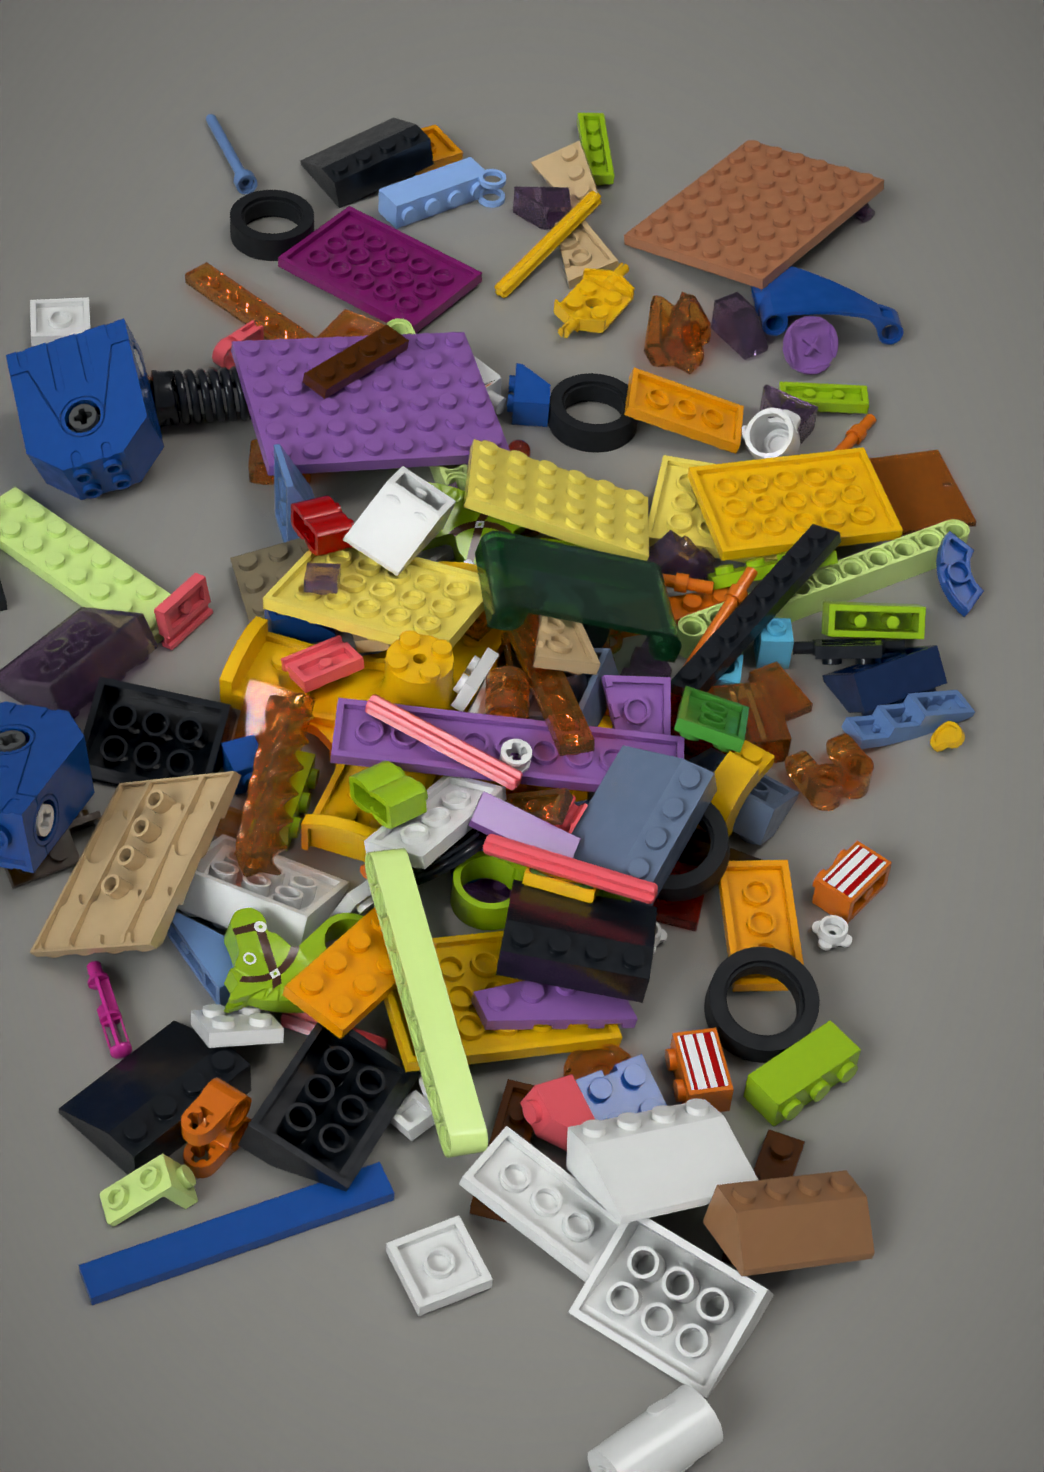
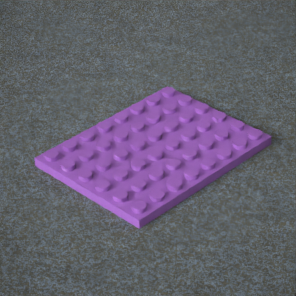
M465 332L401 334L409 340L406 351L326 399L303 383L304 373L368 335L232 341L231 353L268 476L274 475L275 444L282 446L301 474L401 468L402 466L410 468L468 464L469 451L474 439L491 441L498 447L510 451Z

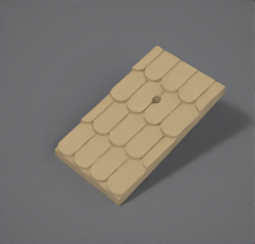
M235 771L119 783L29 953L36 957L58 958L64 955L78 954L80 956H87L103 952L110 954L133 950L147 952L161 946L178 905L181 906L184 902L200 859L207 854L220 819H224L241 775Z

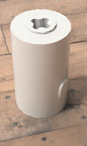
M682 1385L665 1398L649 1406L644 1413L589 1451L587 1460L591 1472H684L695 1461L723 1442V1431L716 1413L707 1400L691 1386Z

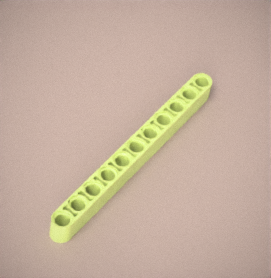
M946 520L842 558L836 564L818 567L774 618H791V622L823 611V601L847 602L936 568L937 553L944 536L951 531L967 544L970 528L961 520ZM724 602L686 615L678 621L675 639V651L678 655L689 658Z

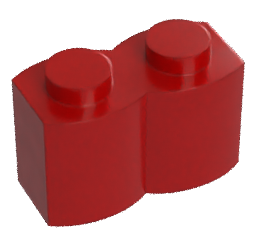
M326 495L291 504L292 527L296 534L305 540L307 547L315 556L353 547L343 539L355 523L342 512L340 504L334 502L330 496Z

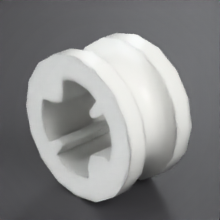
M510 739L502 745L499 760L524 773L531 764V746L521 739ZM511 753H518V758L521 757V760H513V755L510 756Z

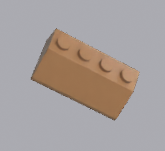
M847 1170L716 1185L703 1219L704 1225L742 1277L872 1259L875 1253L867 1196Z

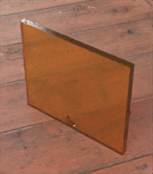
M938 450L869 458L903 529L902 536L950 519L961 520L969 527L976 526L977 521Z

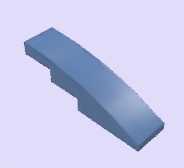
M959 690L909 693L903 703L877 705L872 715L846 717L841 728L855 747L860 750L887 746L933 733L944 722L952 721L959 723L973 717L975 711Z

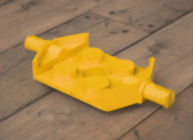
M623 262L620 263L613 271L585 268L583 279L560 303L557 299L554 300V314L564 323L558 329L561 337L568 338L573 331L603 333L632 302L635 288L624 278L629 272V266L626 263L625 265Z

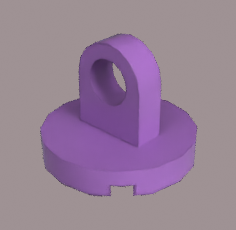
M804 316L795 320L787 329L783 338V354L786 362L793 370L803 374H818L826 370L838 352L839 339L836 329L832 324L818 316Z

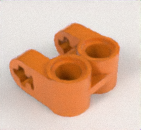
M217 1077L205 1086L201 1094L181 1116V1133L183 1139L187 1142L183 1151V1161L192 1170L195 1178L210 1177L233 1152L240 1148L238 1144L251 1121L247 1117L251 1107V1097ZM192 1123L198 1125V1127L192 1129ZM205 1150L208 1151V1161L205 1159H200L198 1162L194 1161V1156L201 1158L205 1155Z

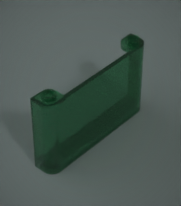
M503 531L488 532L480 539L475 551V559L487 626L489 628L505 631L517 629L524 623L528 613L650 636L648 641L650 655L657 660L675 663L682 644L662 569L658 564Z

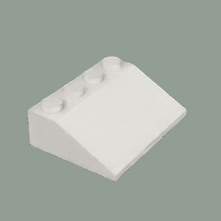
M222 834L211 842L207 854L200 859L184 902L181 906L178 905L177 909H180L184 915L200 917L211 921L217 928L227 929L236 911L243 908H253L265 917L268 931L278 934L290 946L297 947L327 920L344 896L350 882Z
M695 1098L683 1104L656 1106L652 1110L639 1113H622L618 1117L605 1120H587L581 1125L568 1127L566 1170L620 1224L708 1205L716 1185L758 1180L726 1118L705 1099Z
M646 1218L619 1224L568 1313L684 1385L691 1386L708 1399L756 1328L774 1294L747 1276L742 1277L737 1270L675 1233Z

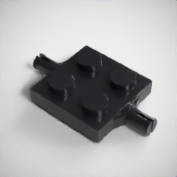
M816 639L794 642L793 655L812 654V656H815V659H822V664L839 665L842 664V659H855V664H875V658H882V655H885V653H905V639Z

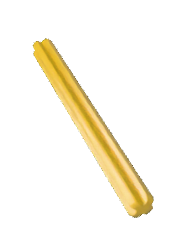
M589 191L495 284V293L502 298H506L601 204V195L594 191Z

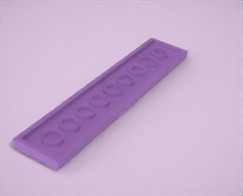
M338 697L330 763L371 767L386 760L401 767L403 771L493 781L367 714L365 711L367 701ZM395 704L498 760L501 754V747L506 741L510 739L526 741L531 746L532 758L529 769L522 776L520 784L596 792L623 745L684 759L685 738L682 736ZM511 753L510 756L513 755V760H521V757L518 758V753Z

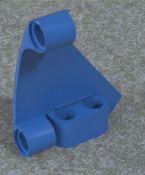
M790 266L763 290L751 286L756 315L760 316L763 331L768 335L777 336L785 332L788 326V316L820 314L865 318L874 324L878 338L884 344L897 343L903 337V328L898 312L895 309L877 304L845 286L809 271Z

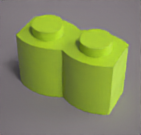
M382 761L349 776L350 795L354 803L363 811L371 813L382 826L388 829H392L427 812L426 801L428 794L425 786L420 781L406 776L401 767L394 765L390 761Z

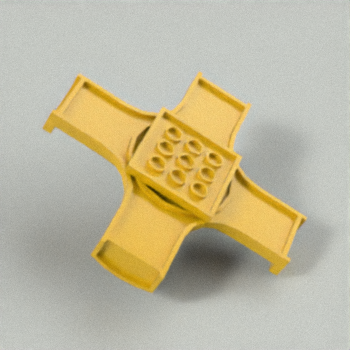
M439 561L438 563L501 579L500 592L452 648V644L449 641L438 639L431 635L418 634L411 630L404 631L400 634L399 639L394 641L387 650L376 654L363 655L364 669L307 693L289 677L288 671L284 672L282 670L281 658L315 644L269 632L268 619L256 616L237 640L219 678L220 702L230 704L234 709L296 726L317 736L330 750V762L338 697L368 701L372 695H378L393 704L458 711L451 706L458 693L453 691V688L473 657L476 655L481 659L488 647L499 654L488 672L498 678L496 675L497 662L508 642L511 626L522 613L525 585L503 573L483 566L464 562ZM478 690L463 712H468ZM604 715L598 727L613 729L611 717ZM335 763V771L313 814H306L301 823V849L308 851L310 846L365 862L367 853L364 840L382 825L371 813L363 811L354 803L350 795L349 776L369 767ZM404 771L406 776L420 781L426 790L444 776ZM479 780V781H483V782H487V783H491V784L503 786V785H501V784H499V783H497V782H495V781ZM527 785L526 790L529 792L560 794L565 796L567 801L572 796L576 797L575 802L589 799V792L533 785ZM556 800L557 803H562L561 800Z

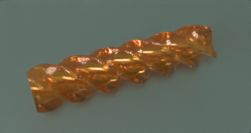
M302 692L290 697L272 694L269 696L266 704L265 720L260 730L259 746L254 757L253 772L248 784V797L243 806L242 824L237 833L236 851L234 853L241 872L245 877L259 873L281 874V871L275 865L274 858L279 853L287 850L288 846L282 840L279 832L284 826L294 821L287 812L285 804L290 799L299 795L290 779L304 769V766L297 759L296 752L301 747L309 744V740L303 735L301 727L306 722L315 718L305 707L306 695Z

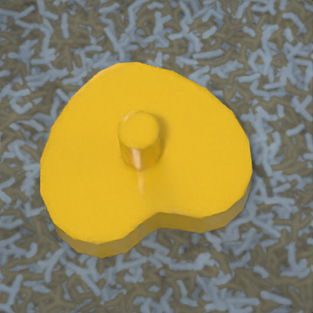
M952 721L944 722L931 736L930 745L937 752L943 751L946 748H958L965 740V733L957 723Z

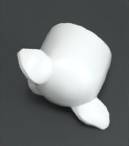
M773 407L757 413L748 423V426L744 425L741 427L743 439L752 457L756 460L798 455L800 437L797 429L801 418L796 413L787 409L782 410Z

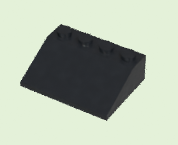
M391 118L300 160L302 167L339 208L434 164L430 138L417 124L397 118Z
M99 677L83 733L92 780L119 785V783L219 773L222 766L221 743L231 740L238 715L230 704Z
M513 880L496 975L643 1003L650 980L657 907L602 896H596L593 903L590 904L522 884L523 881Z
M174 1020L61 1106L59 1113L128 1175L162 1153L169 1157L187 1143L181 1133V1116L212 1079L220 1078L247 1095L251 1091V1064L231 1047L208 1048L193 1028ZM192 1123V1129H196L198 1125Z
M317 1022L248 1124L238 1145L270 1166L347 1192L421 1072H405L402 1060L353 1029L342 1039H339Z

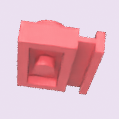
M194 573L154 609L159 634L164 637V641L161 642L163 647L173 650L213 614V610L208 607L211 600L205 576Z
M341 635L281 658L282 670L284 672L288 671L289 677L305 693L319 689L328 683L348 677L352 673L364 669L363 657L348 642L344 643Z

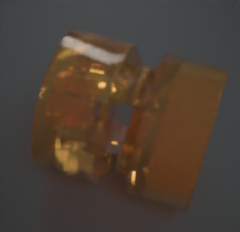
M502 666L491 670L486 675L485 681L486 699L484 714L529 719L530 678L528 673L513 666Z

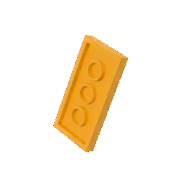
M635 367L629 375L624 415L689 437L692 440L715 446L718 449L737 453L741 445L744 406Z
M788 860L729 861L723 877L718 882L728 957L746 948L769 947L790 954L804 965ZM761 974L744 976L732 984V992L789 991L777 979Z
M375 907L284 987L283 996L339 1039H342L377 1007L388 994L397 988Z

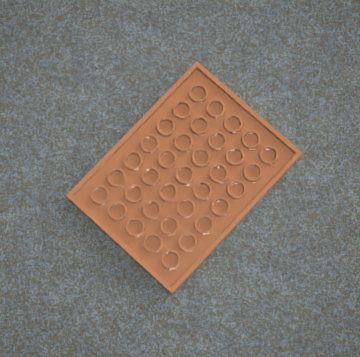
M747 140L624 234L625 245L763 290L884 190V179L874 177L869 173L850 170V168L845 166H836L827 163L825 160L809 158L801 153L785 151L780 147L761 144L756 140Z

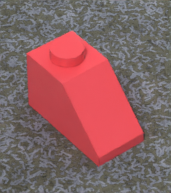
M572 1074L535 1085L520 1102L524 1118L531 1125L535 1135L567 1151L568 1127L581 1125L587 1120H595Z

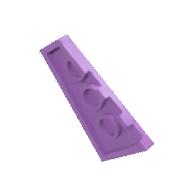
M601 676L613 729L671 735V677Z
M526 980L475 991L471 999L485 1030L533 1029L534 1025L552 1026V1029H567L569 1024H588L589 1029L604 1028L605 1024H621L622 1028H635L638 1020L628 1000Z

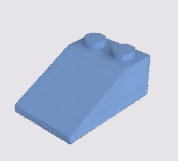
M275 444V518L282 540L287 542L300 538L291 524V504L315 497L311 486L282 446Z

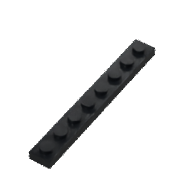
M812 524L671 680V693L682 696L685 685L708 692L841 543L840 532Z

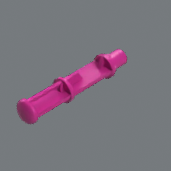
M92 961L86 966L89 974L87 983L90 989L98 990L102 1004L97 1008L99 1021L105 1034L110 1055L115 1059H123L131 1054L132 1045L123 1023L122 1014L119 1010L109 975L104 973L99 961ZM120 1022L127 1042L121 1041L117 1024ZM105 1027H110L115 1041V1045L112 1047Z

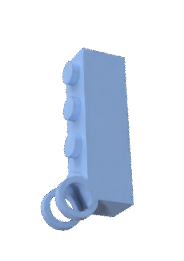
M468 157L380 188L378 212L395 229L475 200H478L485 207H499L505 202V193L500 188L506 184V175L497 169L485 170L472 157ZM487 176H496L499 177L501 181L491 183L484 180V178ZM486 194H495L499 196L500 199L495 201H489L484 199L483 196Z

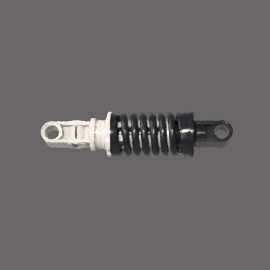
M232 366L230 370L226 367H221L218 372L213 367L209 368L206 372L204 369L198 368L195 374L191 369H186L183 374L180 370H151L149 384L160 428L161 426L171 425V423L178 425L180 422L179 411L181 412L182 422L185 425L191 423V415H193V420L196 424L202 423L203 414L208 423L214 421V413H216L219 422L226 420V412H228L230 421L237 420V412H239L242 420L251 419L236 366Z

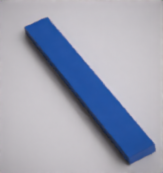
M377 1162L361 1168L347 1192L319 1182L80 1264L79 1272L92 1305L388 1203L394 1200L395 1193L381 1163Z

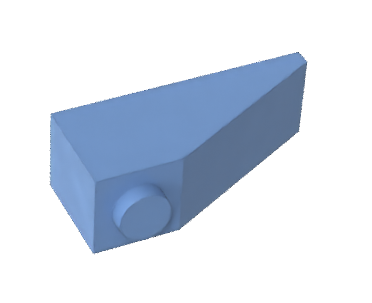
M175 912L167 932L168 937L214 1002L218 1005L226 1006L230 992L224 985V982L233 965L224 944V936Z

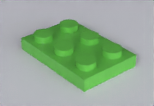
M685 685L674 730L680 732L679 734L688 740L699 741L701 739L713 743V747L720 751L732 752L733 750L740 753L745 741L749 707Z

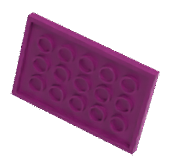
M351 206L345 208L278 257V267L385 323L392 319H405L412 324L415 334L482 282V272Z

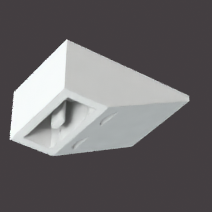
M402 466L384 484L343 540L398 576L444 528L456 501Z

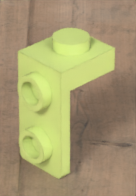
M162 1153L100 1192V1199L107 1224L114 1227L163 1196L184 1209L198 1202V1198L194 1188L196 1178L192 1170L187 1165H181Z

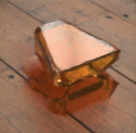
M681 292L675 306L662 296L654 295L652 297L644 344V353L652 366H675L691 374L698 366L703 364L704 344L710 342L711 323L696 296Z

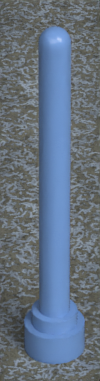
M208 114L206 122L235 173L233 179L235 187L241 194L252 193L258 185L256 177L252 171L244 169L216 116Z

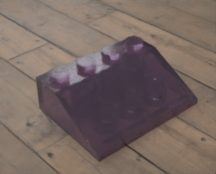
M80 607L0 670V691L23 705L69 711L74 719L80 714L82 708L93 701L99 677L123 680L129 670L136 665L144 663L149 658L148 655L159 646L143 613Z

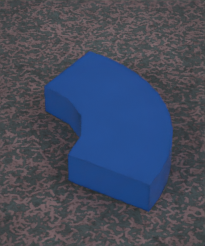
M949 531L942 539L938 549L936 560L937 575L946 598L965 617L984 590L975 582L971 573L970 559L974 549Z

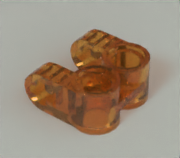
M846 733L828 739L826 742L827 754L833 764L824 763L818 765L810 754L804 750L785 759V768L789 778L808 799L809 803L818 810H834L839 807L842 798L859 799L864 797L869 790L874 763Z

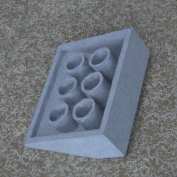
M623 745L572 832V835L581 838L573 858L656 883L658 885V896L717 792L715 773L683 758ZM633 899L631 900V901H633V902H635V903H639V904H644V905H649V906H652V905H653V903H652V904H646V903H643V902H640V901H637V900H633Z

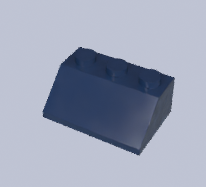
M937 645L905 647V653H886L882 655V658H875V664H854L822 675L826 685L848 713L861 712L862 716L872 715L877 705L900 704L904 702L909 693L934 692L936 687L947 683Z

